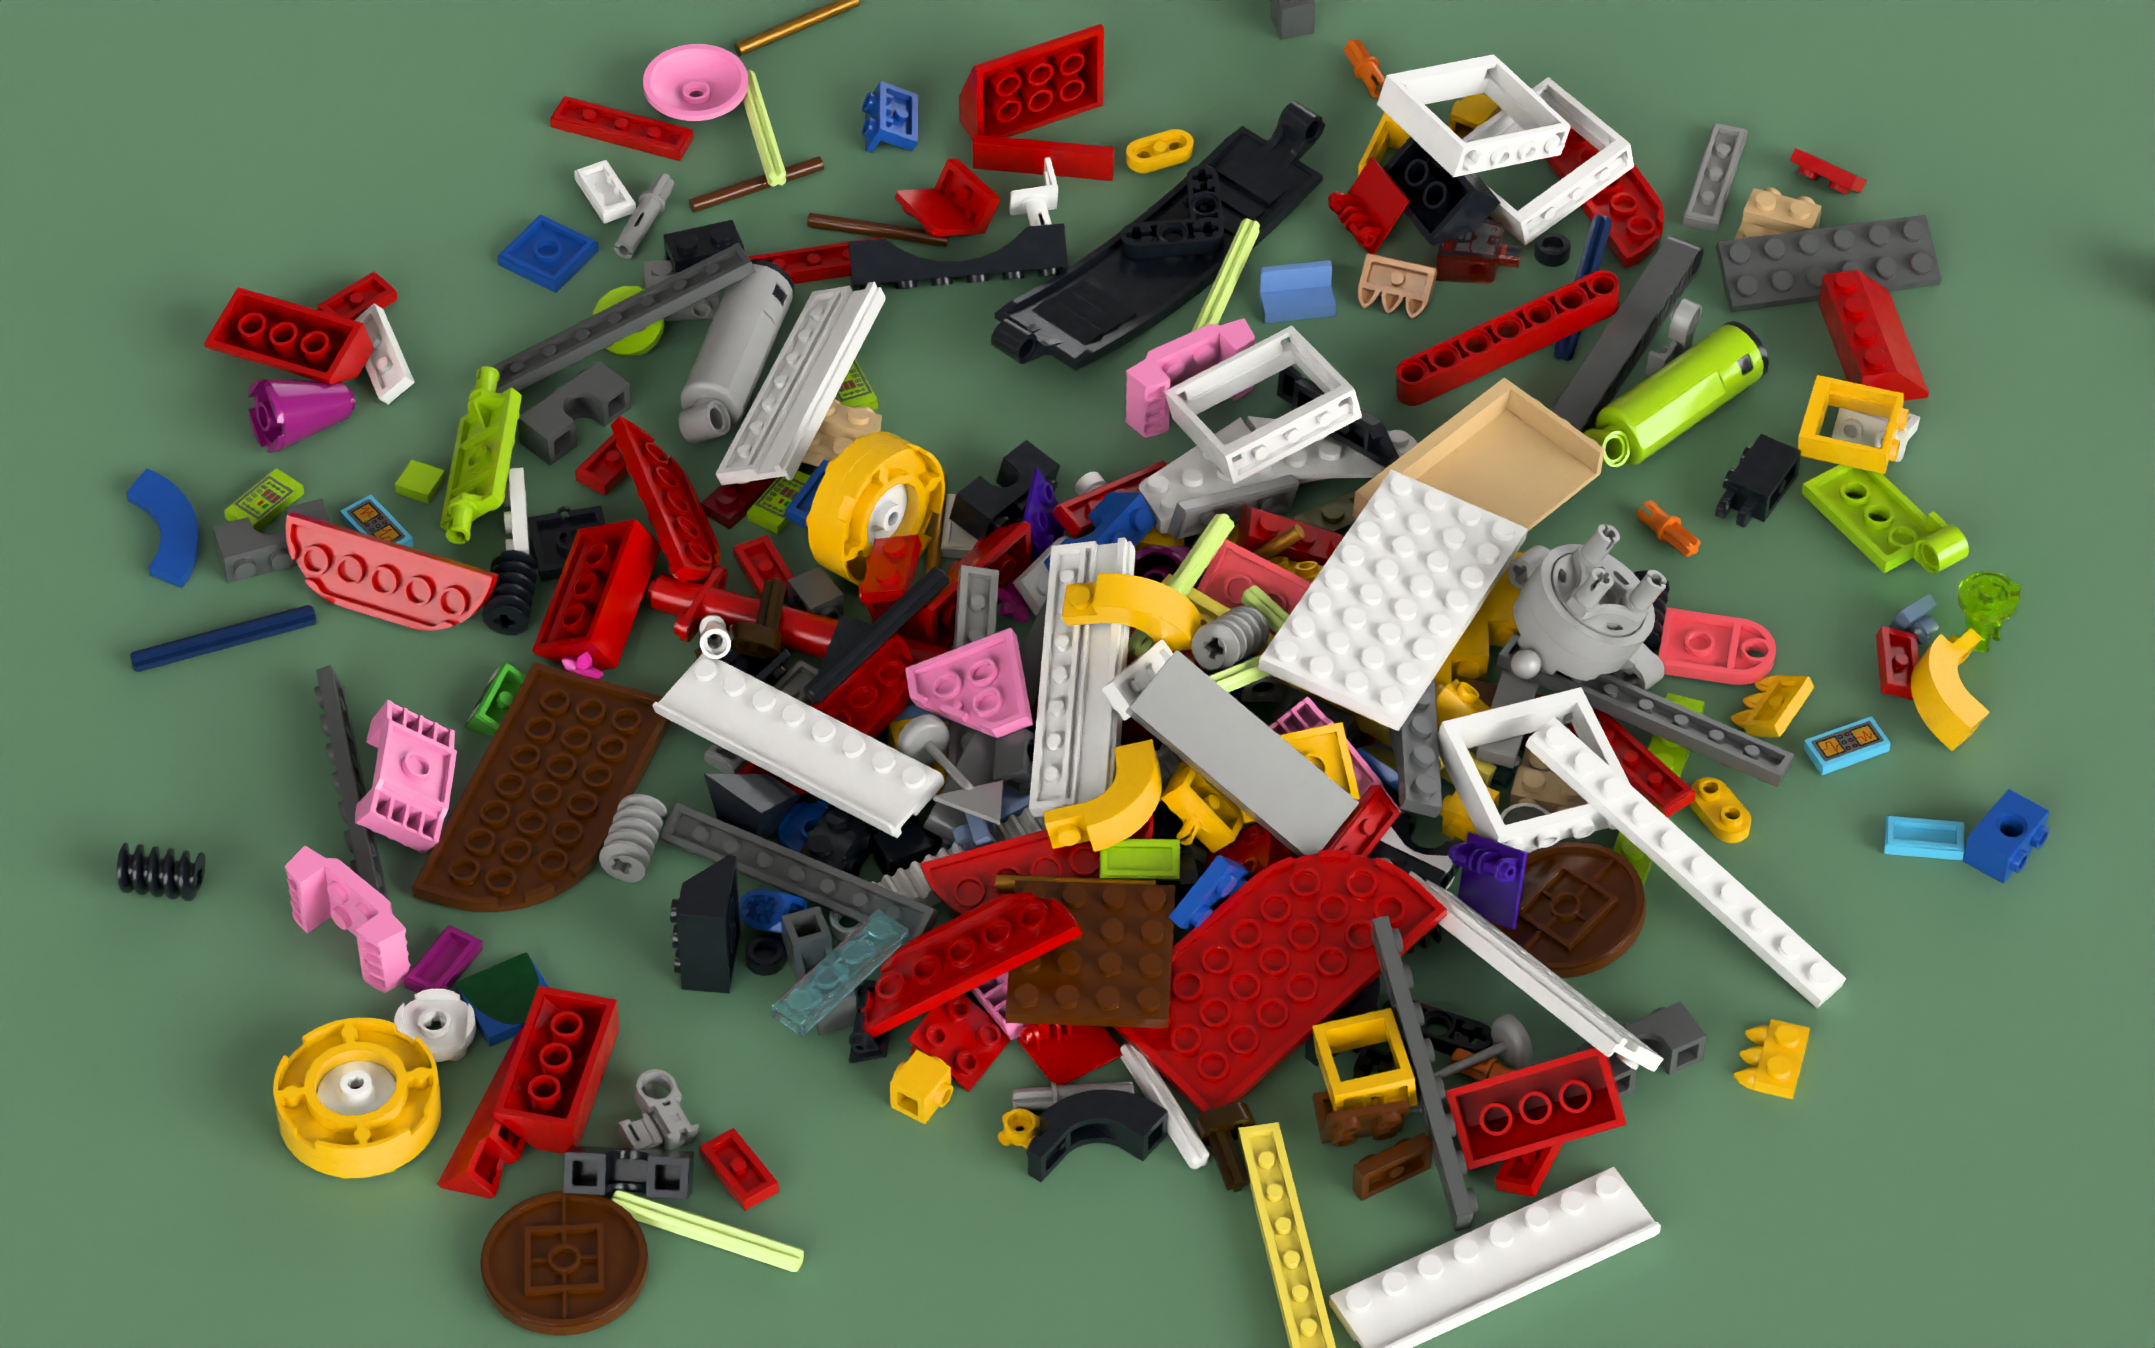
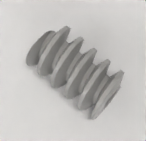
M1250 606L1232 608L1201 626L1195 632L1192 638L1194 657L1202 667L1209 671L1231 667L1241 659L1261 649L1267 643L1269 637L1268 624L1263 615Z
M631 794L619 802L617 812L613 817V823L609 827L608 836L604 840V847L599 855L601 866L609 875L615 879L630 883L640 881L645 876L646 868L650 863V856L654 853V845L658 842L659 833L663 828V821L667 818V810L662 802L644 794Z

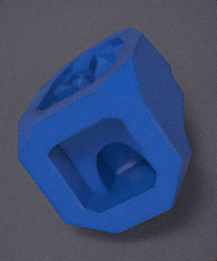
M762 888L748 891L740 898L739 903L740 919L747 926L782 935L781 916L809 909L806 900L803 898Z

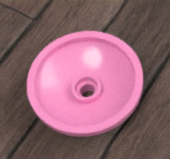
M688 44L671 48L654 58L645 70L643 89L648 102L662 114L682 121H707L730 112L741 103L748 90V74L743 62L730 51L713 45Z

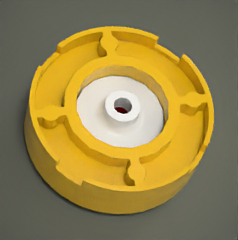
M873 432L857 437L837 458H833L827 464L825 475L819 484L811 510L806 518L809 546L816 561L827 570L859 586L860 583L864 582L867 570L866 559L868 555H871L875 539L917 534L922 544L920 558L932 537L924 534L932 513L935 512L941 515L943 509L945 481L939 461L932 453L890 432Z
M359 1017L330 1022L305 1034L302 1037L303 1044L289 1058L284 1055L281 1059L273 1083V1094L280 1133L291 1153L302 1163L318 1172L344 1179L372 1177L392 1172L418 1156L430 1143L438 1129L442 1113V1101L436 1062L427 1045L418 1036L412 1039L397 1031L396 1023L376 1018Z

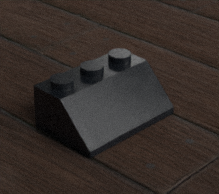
M1411 136L1383 167L1385 172L1409 200L1403 212L1429 244L1433 246L1478 229L1501 203L1477 173L1453 177Z
M728 855L683 882L679 899L672 900L670 921L671 923H677L673 929L672 947L679 948L675 953L674 972L681 973L682 990L730 994L741 934L737 861L736 856Z

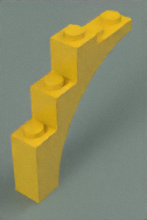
M1517 552L1512 561L1524 552ZM1507 568L1435 675V688L1440 683L1446 687L1452 682V679H1458L1459 676L1486 681L1489 645L1504 647L1513 634L1520 636L1513 615L1514 604L1519 597L1520 590L1510 582Z

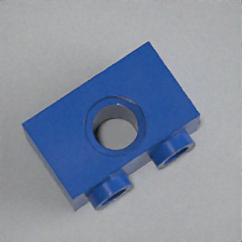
M2008 789L1968 835L1963 862L2004 883L2013 872L2019 873L2023 869L2031 850L2034 847L2036 849L2041 848L2049 834V828L2046 827L2049 810Z

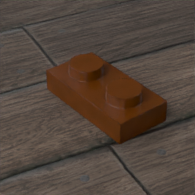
M1423 1132L1411 1139H1402L1393 1147L1381 1153L1364 1157L1359 1163L1354 1165L1353 1191L1362 1201L1431 1169L1433 1143Z

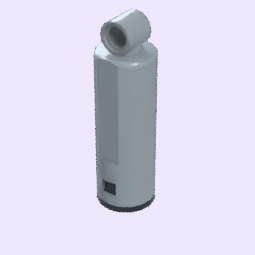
M752 259L751 262L755 273L745 277L740 282L727 286L680 394L683 410L679 415V428L681 434L689 443L696 444L726 435L730 428L739 424L745 413L795 294L794 283L789 274L781 267L769 261Z

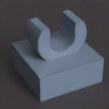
M1927 594L1901 610L1888 627L1917 634V643L1921 645L1932 637V633L1939 629L1936 621L1930 617L1938 604L1930 594Z
M966 812L968 824L961 825L952 831L956 844L958 846L962 845L964 851L1000 842L994 823Z

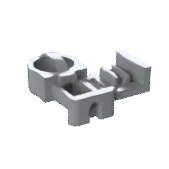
M1685 298L1675 305L1670 313L1671 324L1668 338L1673 339V341L1670 343V347L1664 345L1659 354L1652 350L1650 351L1645 375H1652L1694 345L1692 341L1702 312L1701 305Z
M652 1069L645 1071L637 1079L634 1099L638 1107L643 1111L640 1120L631 1122L630 1119L619 1122L617 1135L625 1148L649 1149L661 1145L665 1139L663 1147L667 1150H672L694 1142L697 1139L699 1124L691 1126L680 1107L682 1095L677 1088L675 1079L669 1073L663 1070ZM651 1084L664 1087L669 1092V1095L665 1098L657 1099Z

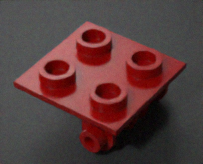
M1374 157L1369 159L1348 193L1335 191L1328 197V206L1331 211L1338 215L1340 222L1355 236L1356 242L1362 245L1367 253L1375 255L1409 203L1408 198Z
M965 994L932 1009L907 1039L912 1044L910 1057L916 1050H919L928 1056L940 1058L946 1065L951 1067V1078L967 1092L973 1088L1010 1042V1038L995 1020Z
M1024 1024V1027L1019 1030L1020 1037L1015 1038L1050 1082H1055L1056 1085H1066L1123 1056L1120 1051L1121 1047L1103 1026Z

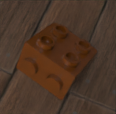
M1328 1091L1316 1092L1312 1096L1321 1144L1333 1142L1335 1147L1354 1144L1357 1142V1138L1373 1136V1140L1377 1141L1393 1138L1397 1135V1132H1401L1410 1111L1408 1101L1334 1111Z

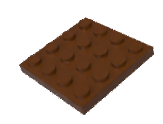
M1015 880L1014 893L1030 892L1036 897L1049 900L1053 898L1064 905L1079 924L1083 935L1008 971L1006 1023L1169 1028L1174 922L1168 917L1175 909V885Z

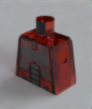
M1486 219L1478 229L1440 243L1436 265L1438 273L1435 281L1491 284L1495 280L1499 265L1519 268L1522 247L1503 244L1504 225Z

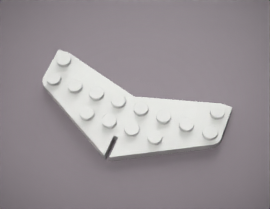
M1247 416L1246 426L1240 417L1214 435L1224 445H1227L1275 419ZM1387 431L1394 447L1402 454H1405L1418 444L1405 431ZM1327 435L1233 484L1206 454L1196 446L1139 484V493L1142 494L1157 521L1155 527L1160 534L1168 533L1167 531L1177 502L1288 475H1293L1300 482L1299 484L1329 478H1371L1383 471L1385 467Z

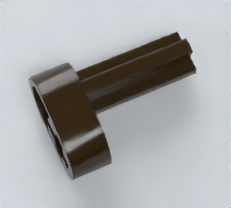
M774 578L773 581H764L756 624L735 622L730 626L731 650L761 659H774L779 656L783 635L778 631L786 591V584H782L781 580Z
M1236 1102L1205 1111L1195 1121L1201 1141L1206 1146L1211 1147L1227 1191L1233 1189L1234 1192H1239L1242 1190V1186L1249 1185L1250 1181L1234 1140H1238V1128L1256 1125L1249 1106L1243 1102Z

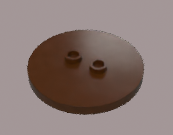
M1579 841L1560 842L1550 847L1539 848L1527 854L1516 929H1510L1491 921L1489 922L1560 978H1572L1600 970L1621 957L1633 945L1642 930L1646 917L1647 903L1642 881L1637 871L1622 855L1610 848L1594 843Z
M553 1191L524 1200L501 1216L485 1239L480 1263L486 1294L493 1306L506 1319L532 1332L545 1335L567 1336L598 1329L625 1313L636 1301L644 1287L649 1261L647 1243L642 1229L633 1216L622 1206L600 1195Z

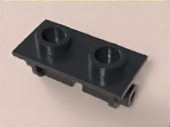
M865 980L858 987V1011L856 1013L853 1033L849 1036V1043L851 1045L849 1063L887 1057L891 1030L875 1038L869 1033L863 1032L865 1013H861V1008L866 1007L868 990L870 992L875 991L876 981Z

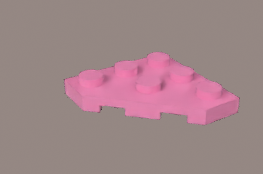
M1011 627L905 668L910 699L919 708L995 738L1003 737L1033 725L1018 639Z

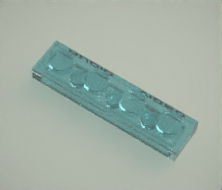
M877 909L771 1006L772 1017L803 1037L909 939L908 928Z

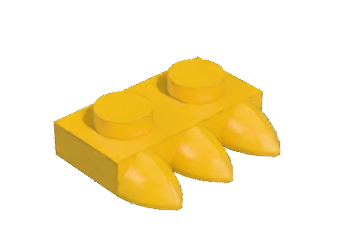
M1774 675L1762 678L1754 683L1756 688L1762 693L1750 695L1742 700L1744 705L1750 710L1738 712L1730 718L1733 723L1745 729L1746 733L1753 737H1780L1814 689V685L1809 676Z
M1771 1019L1769 1025H1760L1746 1030L1745 1035L1758 1046L1747 1048L1739 1053V1056L1752 1067L1735 1072L1733 1077L1748 1089L1793 1099L1809 1039L1810 1028Z

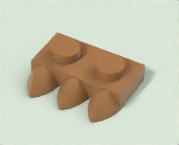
M1367 253L1358 284L1359 302L1365 309L1380 295L1384 310L1387 314H1390L1398 308L1403 300L1405 301L1406 311L1410 319H1414L1422 313L1426 306H1429L1438 273L1437 269Z

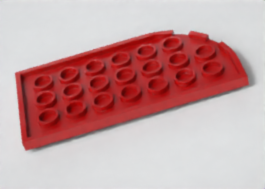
M1338 849L1319 850L1318 854L1301 856L1295 859L1292 856L1273 863L1248 880L1216 908L1198 928L1195 927L1173 946L1169 1028H1114L1201 1114L1213 1108L1236 1103L1309 1039V1035L1313 1033V1025L1328 1022L1382 974L1371 938L1372 919L1388 916L1392 929H1399L1403 942V952H1399L1401 957L1446 917L1447 909L1407 872L1378 857L1374 860L1365 856L1350 854V850Z

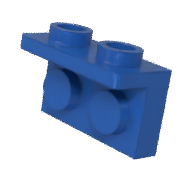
M880 81L873 93H867L862 105V112H865V122L862 128V136L865 137V151L872 153L880 140L893 146L913 151L918 143V94Z

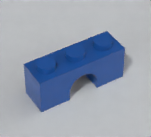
M1109 492L1088 514L1095 530L1081 538H1066L1060 545L1096 541L1098 545L1117 543L1118 538L1125 537L1127 542L1131 541L1135 547L1154 527L1157 521L1141 493ZM1051 554L1044 561V564L1048 571L1050 568Z

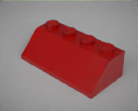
M1859 270L1823 274L1818 305L1847 381L1904 393V401L1928 398V389L1889 291Z
M237 287L204 342L205 348L330 385L358 377L374 350L364 324L240 287Z
M1243 504L1240 512L1236 545L1253 552L1297 524L1303 529L1305 537L1276 556H1285L1288 560L1296 562L1315 561L1318 565L1324 566L1345 535Z
M636 519L577 530L532 649L537 656L563 664L562 659L564 657L578 658L588 651L592 657L593 668L600 671L617 668L661 549L658 541Z
M1022 521L996 528L985 539H980L961 560H956L946 572L949 584L899 629L898 634L914 640L950 648L954 644L958 575L961 565L999 570L998 588H1003L1007 591L1008 584L1014 579L1016 580L1031 565V524ZM997 597L998 605L1001 602V600Z
M538 986L494 1108V1118L537 1150L565 1154V1151L570 1146H579L619 1032L617 1000Z
M1596 1048L1445 1091L1468 1170L1627 1125L1610 1059Z

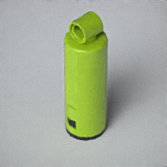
M1736 321L1727 322L1605 406L1597 415L1596 429L1591 428L1583 434L1595 440L1605 449L1602 466L1638 465L1760 380L1768 372L1769 361L1767 352L1761 340L1751 329Z

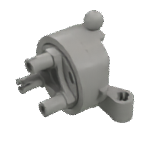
M1604 524L1599 525L1585 545L1566 544L1558 546L1551 551L1544 546H1533L1510 562L1507 568L1510 582L1520 590L1519 597L1516 599L1513 608L1515 623L1521 634L1517 640L1520 650L1513 655L1510 662L1513 673L1521 679H1530L1535 677L1539 671L1550 675L1559 671L1567 676L1583 681L1595 679L1601 674L1613 673L1614 677L1647 691L1659 682L1665 674V668L1661 659L1643 643L1654 627L1655 613L1653 602L1666 588L1667 580L1664 575L1656 570H1649L1640 581L1630 569L1609 555L1608 552L1618 543L1620 535L1613 526L1608 524L1606 526Z

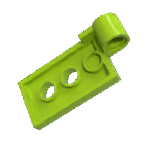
M1839 464L1803 483L1801 494L1883 573L1914 558L1926 571L1931 574H1937L1965 559L1969 554L1967 540L1959 528L1952 524L1948 525L1934 511L1929 513L1927 517L1881 473ZM1846 494L1861 495L1863 498L1852 499ZM1874 516L1877 518H1885L1887 520L1883 522H1877L1872 520L1870 517Z

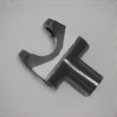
M1406 813L1399 815L1367 857L1371 859H1376V857L1388 858L1392 864L1408 874L1412 871L1424 881L1429 880L1447 890L1460 868L1454 865L1449 858V849L1451 846L1464 843L1465 841L1454 837L1450 842L1446 841L1443 845L1436 848L1418 846L1411 840L1416 827V818Z

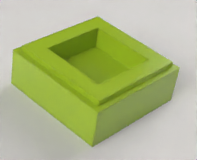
M411 460L396 481L395 492L429 504L446 479L445 470Z

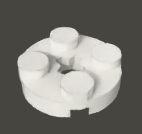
M427 989L415 994V1000L409 1002L406 1006L403 1003L398 1008L394 1018L397 1031L412 1039L418 1036L431 1051L435 1062L458 1061L466 1055L467 1048L473 1042L476 1034V1021L472 1006L461 1001L459 994L447 989ZM433 1021H440L442 1026L438 1030H430L426 1027L432 1026Z

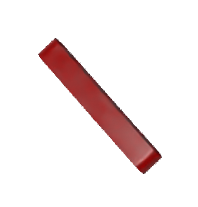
M1607 270L1593 272L1404 359L1396 367V395L1398 400L1408 406L1423 404L1611 317L1619 309L1618 277L1613 272Z

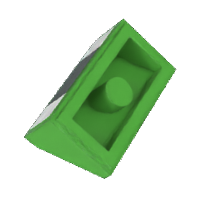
M504 661L492 674L464 727L471 731L494 737L527 675Z

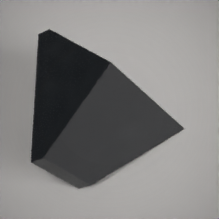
M704 773L717 819L767 840L800 798V795L770 774Z

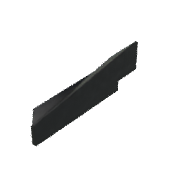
M1292 365L1279 372L1277 396L1291 403L1292 410L1325 394L1314 382L1305 377ZM1360 409L1362 418L1329 434L1332 438L1385 468L1404 455L1394 447L1383 422Z

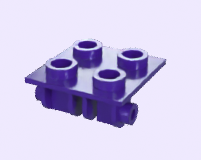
M1034 468L1023 521L1031 524V564L1058 538L1063 537L1065 530L1052 515L1056 505L1059 503L1054 496L1051 484L1045 481L1038 468Z
M1468 832L1467 841L1451 846L1448 852L1452 863L1462 867L1458 898L1486 920L1510 929H1516L1528 852Z

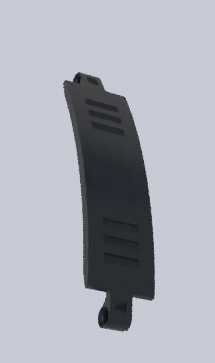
M1292 101L1281 112L1275 132L1269 141L1242 126L1228 136L1198 165L1210 166L1218 173L1225 238L1221 249L1212 253L1131 258L1126 256L1121 249L1120 231L1066 270L1011 300L995 312V319L1000 321V323L993 331L991 345L1020 364H1026L1044 355H1052L1076 371L1117 350L1164 320L1215 281L1242 220L1248 218L1252 221L1256 220L1260 224V232L1254 243V248L1322 182V174L1299 161L1322 135L1325 128L1322 117L1297 101ZM1187 176L1132 223L1189 219ZM1199 182L1200 192L1207 191L1206 182ZM1201 205L1196 210L1201 213H1209L1215 208L1210 205ZM1211 233L1205 234V237L1211 236ZM1168 234L1164 237L1169 242H1175L1182 238L1178 234ZM1189 234V239H1193V234ZM1152 237V241H1157V237ZM1133 239L1134 242H1141L1140 239Z

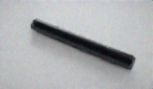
M933 567L804 686L803 692L807 698L815 704H820L949 584V578L946 573L937 567Z

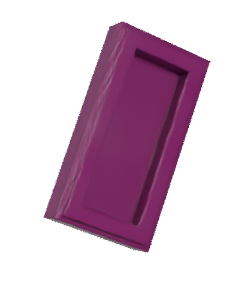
M448 925L404 978L405 988L415 993L427 989L450 990L454 982L459 979L483 950L482 940Z

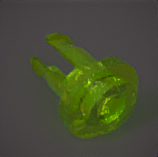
M1992 571L1975 572L1968 575L1960 583L1957 600L1960 608L1966 614V632L1972 628L1982 637L1981 641L1973 649L1974 651L1988 652L1991 637L1995 641H2000L1999 630L2003 625V621L2013 616L2018 609L2021 585L2015 584L2003 574Z

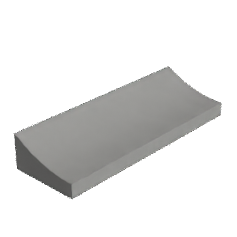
M1178 650L1171 655L1125 711L1298 857L1318 854L1319 850H1323L1332 836L1359 804L1355 798Z

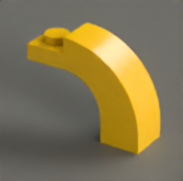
M1098 573L1096 582L1066 584L1061 618L1067 626L1119 623L1143 631L1151 637L1154 643L1163 639L1171 651L1192 650V638L1200 628L1201 614L1195 605L1177 590L1148 578L1118 573Z
M1972 628L1960 638L1953 634L1947 640L1940 634L1917 662L1911 676L1912 697L1919 715L1930 731L1952 752L1974 733L1990 713L1966 690L1958 674V666L1966 660L1982 639Z
M1152 739L1114 747L1117 767L1116 776L1111 786L1100 796L1084 803L1043 811L1045 825L1053 849L1090 841L1093 852L1104 850L1132 836L1148 821L1158 805L1162 792L1160 765Z

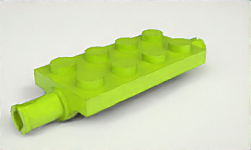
M482 366L481 370H477L475 387L469 394L467 404L469 413L461 417L440 522V527L446 530V538L454 544H465V540L468 542L471 535V524L490 510L494 511L499 508L505 499L504 492L507 476L510 471L509 465L512 448L515 444L514 437L517 421L520 417L519 409L522 395L512 387L503 393H496L500 374L497 369L490 366Z

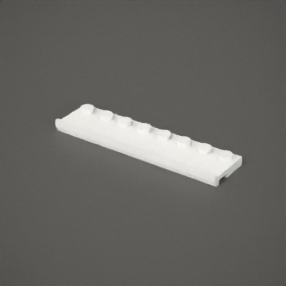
M869 282L863 290L852 291L850 286L813 291L716 472L721 485L745 484L750 481L783 476L787 480L794 478L885 302L886 297L881 287H877L875 282Z
M1125 537L1118 538L1117 543L1098 545L1096 541L1051 546L1029 810L1033 817L1044 816L1043 811L1090 801L1103 794L1111 786L1116 776L1117 767L1114 747L1121 746L1123 719L1111 707L1102 688L1127 667L1130 626L1119 623L1067 626L1061 617L1066 584L1096 582L1098 573L1134 575L1135 548L1131 541L1127 542Z
M704 653L701 654L659 702H654L653 704L655 713L895 838L902 834L901 827L911 815L917 816L945 783L942 773L719 659L707 657Z
M1410 871L1409 875L1418 881L1447 909L1446 917L1438 924L1605 1056L1610 1057L1616 1052L1618 1053L1616 1057L1634 1070H1637L1639 1065L1655 1072L1663 1060L1660 1055L1452 892L1429 880L1424 881L1416 873Z
M1612 1167L1329 1295V1306L1353 1341H1358L1362 1348H1412L1650 1239L1660 1233L1661 1225L1654 1221L1615 1167Z

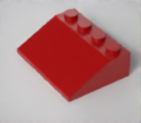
M1102 24L974 65L959 95V122L972 141L974 135L1008 138L1103 106L1104 27Z

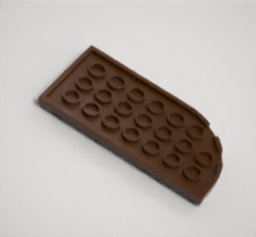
M534 662L446 823L438 844L433 847L412 886L413 897L464 911L504 912L543 903L577 884L599 861L600 851L604 847V840L608 836L609 827L613 823V817L617 812L619 802L624 797L635 793L672 722L655 713L653 708L654 702H659L663 697Z

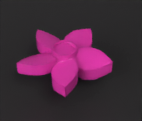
M1014 579L1008 584L1007 591L1003 588H998V598L1005 602L1001 605L1000 612L1002 616L1012 614L1015 620L1026 623L1029 620V612L1026 608L1028 604L1019 595L1018 590L1013 584Z
M588 651L578 658L564 657L562 659L566 671L599 679L604 675L600 670L593 668L592 657Z

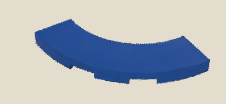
M146 468L126 492L127 499L147 512L160 528V546L154 560L149 565L150 575L182 588L192 574L199 554V529L192 505L177 486L162 475Z

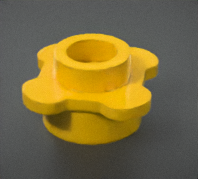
M1021 1108L1006 1112L1002 1116L1003 1131L999 1132L998 1141L1004 1146L1013 1144L1027 1149L1032 1139L1036 1136L1037 1129L1040 1128V1117L1029 1110Z

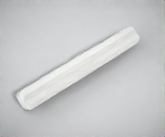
M1130 1043L1124 1044L1120 1048L1123 1054L1120 1058L1144 1096L1168 1110L1167 1132L1189 1167L1198 1169L1201 1166L1207 1165L1209 1162L1207 1148L1156 1068Z

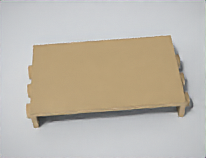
M1503 378L1355 491L1352 517L1358 518L1392 469L1528 528L1529 531L1601 474L1605 449L1595 440L1573 427L1567 420L1546 408L1539 400L1532 398L1509 380Z

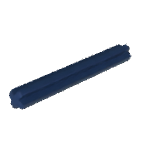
M1600 214L1593 217L1574 281L1599 270L1611 229L1612 221L1610 217L1601 216ZM1581 331L1556 342L1554 347L1555 358L1570 361L1573 358Z
M306 605L145 648L130 654L131 664L134 671L141 672L315 625L317 623L316 614L312 606Z

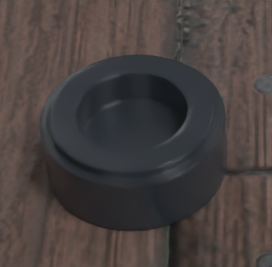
M1546 233L1536 239L1534 256L1539 263L1545 266H1561L1569 260L1571 244L1561 234Z
M757 937L749 942L746 947L747 967L757 975L769 976L776 974L785 965V947L775 937Z

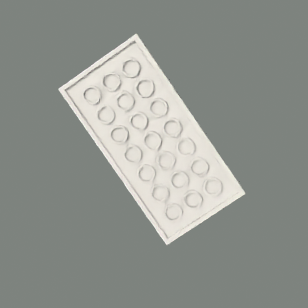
M1391 469L1260 657L1258 669L1399 731L1525 541L1528 528Z

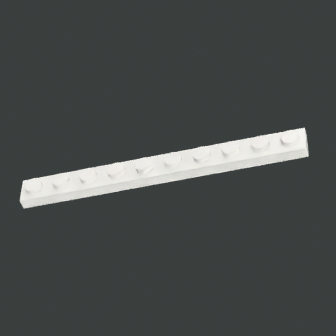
M1555 717L1551 718L1528 738L1525 746L1817 1009L1842 987L1847 978Z

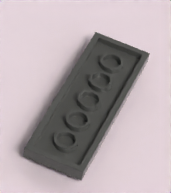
M1926 215L1718 241L1715 247L1730 312L1819 301L1822 276L1828 273L1859 270L1889 292L1937 286L1942 280Z

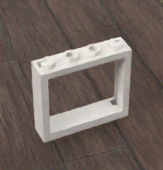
M1494 54L1386 75L1377 105L1453 177L1561 155L1571 128L1568 122ZM1485 93L1524 131L1465 143L1425 104Z
M1549 77L1531 89L1568 122L1574 131L1600 152L1518 211L1489 188L1501 202L1490 216L1503 225L1506 230L1525 246L1634 167L1630 143ZM1501 109L1499 113L1477 126L1462 140L1466 143L1524 131V129Z
M1292 325L1164 391L1172 419L1233 484L1362 418L1355 389ZM1290 337L1291 342L1289 343L1286 338ZM1293 364H1296L1325 393L1227 445H1224L1197 417V414Z
M1581 687L1441 723L1437 733L1439 756L1478 835L1520 850H1525L1536 846L1541 848L1550 847L1560 840L1571 837L1576 839L1585 838L1594 831L1606 828L1617 829L1590 804L1504 825L1468 751V748L1536 732L1551 718L1555 717L1563 725L1572 723L1579 739L1629 783Z

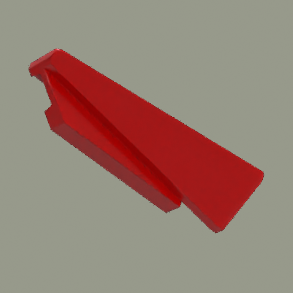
M524 1027L520 1028L442 1173L437 1183L441 1188L491 1199L496 1196L504 1162L510 1165L519 1160L526 1141L496 1120L493 1116V1111Z

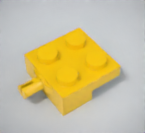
M1181 759L1160 799L1183 822V826L1176 836L1177 839L1181 840L1180 843L1182 845H1190L1196 836L1212 853H1215L1235 841L1243 826L1240 809Z

